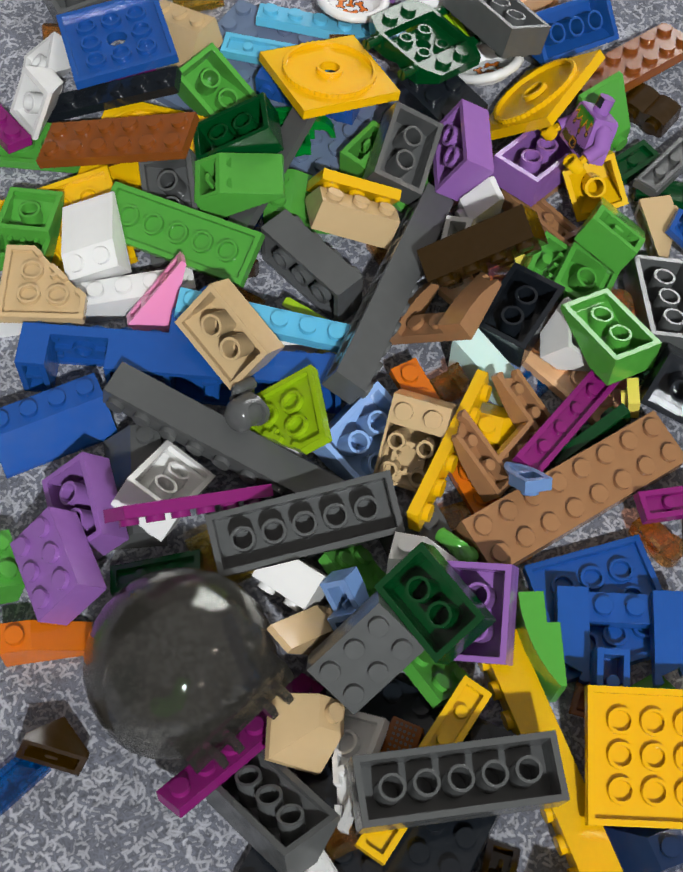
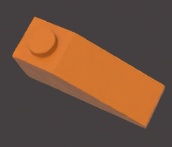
M23 620L0 624V657L6 667L102 653L99 622L72 621L66 626L38 622L37 620Z

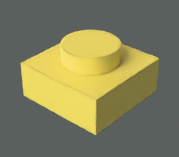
M627 378L626 388L620 390V405L623 403L628 408L631 418H639V378Z

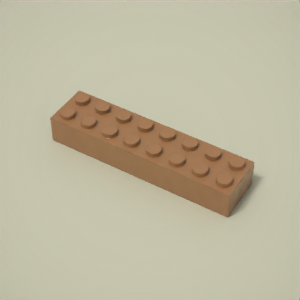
M653 410L547 471L545 474L553 478L552 490L541 491L537 496H525L516 489L462 520L452 533L468 543L469 546L477 549L479 553L477 562L513 564L517 566L634 496L638 491L646 489L674 472L683 464V451Z

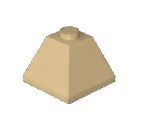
M320 693L268 694L264 760L313 775L321 774L344 735L345 706L338 699Z

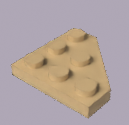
M7 245L0 282V323H33L42 321L47 324L70 323L85 325L88 302L86 294L79 287L76 288L68 280V276L54 263L48 261L43 256L42 251L35 245Z

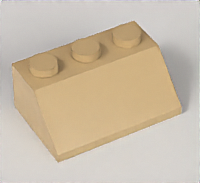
M167 0L159 2L179 59L178 63L171 64V66L182 67L212 42L217 48L222 45L223 39L215 17Z
M319 186L308 194L305 199L311 229L387 250L400 224L397 209L387 202L377 203L370 201L362 195H349L334 187L328 189Z
M229 278L210 283L175 321V324L230 391L233 385L251 377L265 367L285 347Z

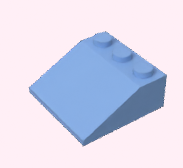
M379 381L372 383L373 387L364 399L359 397L351 405L347 403L329 422L332 442L313 451L326 467L345 481L374 473L393 398Z

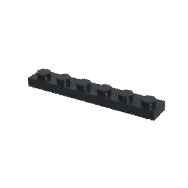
M173 66L80 90L61 93L47 122H57L177 94L180 91L182 72L178 66Z

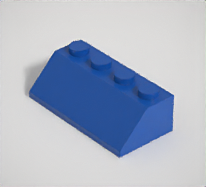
M570 0L535 12L551 28L541 54L532 56L541 65H544L550 61L566 58L620 39L611 1Z
M95 373L0 407V463L6 478L101 443L118 433L110 409L103 403V391Z

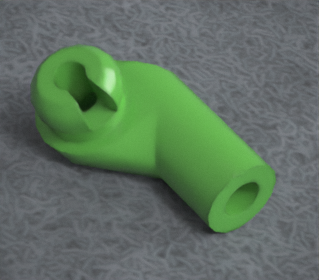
M441 528L437 531L435 540L446 547L458 561L477 562L479 553L475 547L469 546L468 543L446 528Z

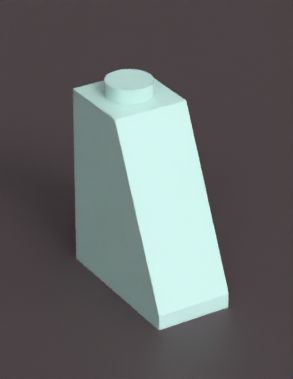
M479 328L472 340L452 341L448 370L468 385H470L477 369L488 372L489 385L492 386L489 400L495 405L504 407L491 377L496 373L503 372L505 379L511 378V371L515 370V368Z

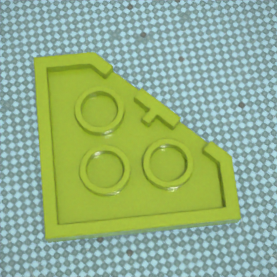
M312 364L256 394L267 404L270 417L265 424L252 426L249 430L276 444L306 455L332 442L318 370Z

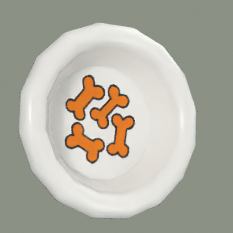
M317 0V3L327 15L339 21L369 23L371 15L389 8L390 0Z
M482 43L477 45L481 55L479 65L458 76L466 84L475 86L492 85L503 81L517 71L523 64L524 57L516 56L503 59L498 57L495 51L488 45Z

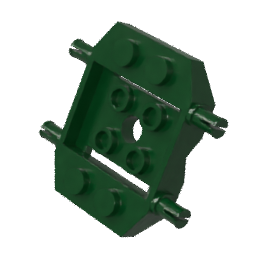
M406 0L370 16V38L364 39L362 46L367 51L374 48L384 58L397 63L400 68L397 76L399 79L401 78V81L409 78L415 84H440L479 65L481 55L477 45L482 44L477 35L468 37L444 16L448 15L450 11L443 5L433 8L416 0ZM418 25L417 29H414L410 32H402ZM400 33L399 37L394 38L392 40L389 38L393 35Z

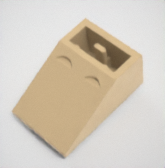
M399 389L394 392L374 473L390 470L394 486L417 492L457 411L458 404L405 389Z

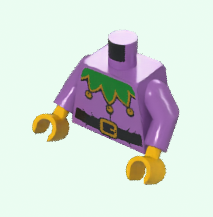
M600 93L596 103L580 102L571 114L558 119V123L539 129L540 134L547 141L554 140L558 131L561 130L559 136L572 151V154L567 155L562 163L573 174H580L584 169L585 163L602 166L611 149L612 141L618 129V122L609 113L615 99L607 94Z

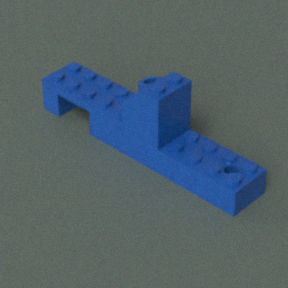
M204 286L203 288H201V289L198 290V291H202V292H203V291L206 289L207 286ZM176 306L172 310L169 332L133 330L126 327L114 329L98 325L86 327L70 323L62 325L47 324L42 321L33 323L23 322L14 363L25 391L43 392L54 388L59 364L103 367L106 382L108 383L123 361L201 404L226 406L230 402L229 397H231L232 392L175 324V321L178 319L174 317ZM303 350L293 352L280 351L265 367L251 376L257 382L254 394L261 392L310 364L318 370L320 384H322L336 354L332 352L323 354L308 353ZM321 385L326 413L338 414L341 410L342 399Z

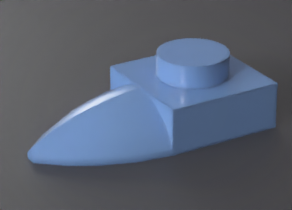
M508 461L504 463V470L509 476L508 484L519 490L522 495L537 496L541 491L552 490L553 478L545 473L520 463Z

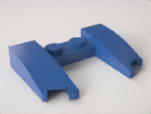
M557 585L553 595L554 622H560L565 664L581 672L578 682L582 684H589L590 626L649 629L653 687L658 688L664 684L662 676L677 669L679 676H683V591L652 590L650 595L589 592V587Z

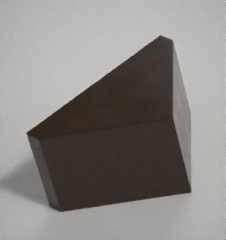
M63 716L25 733L15 757L79 776L88 760L89 751Z
M488 839L479 872H517L521 849Z

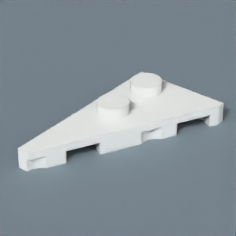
M345 708L344 735L334 750L332 771L333 784L337 787V805H334L335 812L340 815L337 829L341 833L348 835L354 821V812L346 764L352 756L379 753L390 722L386 718L359 711L353 715L347 708Z

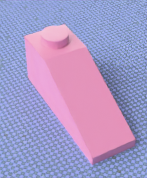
M179 251L126 315L127 326L133 330L169 332L172 310L176 306L186 268V260L183 253Z

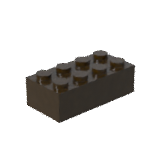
M520 204L417 250L427 281L439 285V287L443 286L453 289L464 284L463 280L473 276L475 278L480 272L488 274L489 269L494 266L505 267L514 263L515 258L520 255L531 256L542 250L541 246L548 244L537 212Z

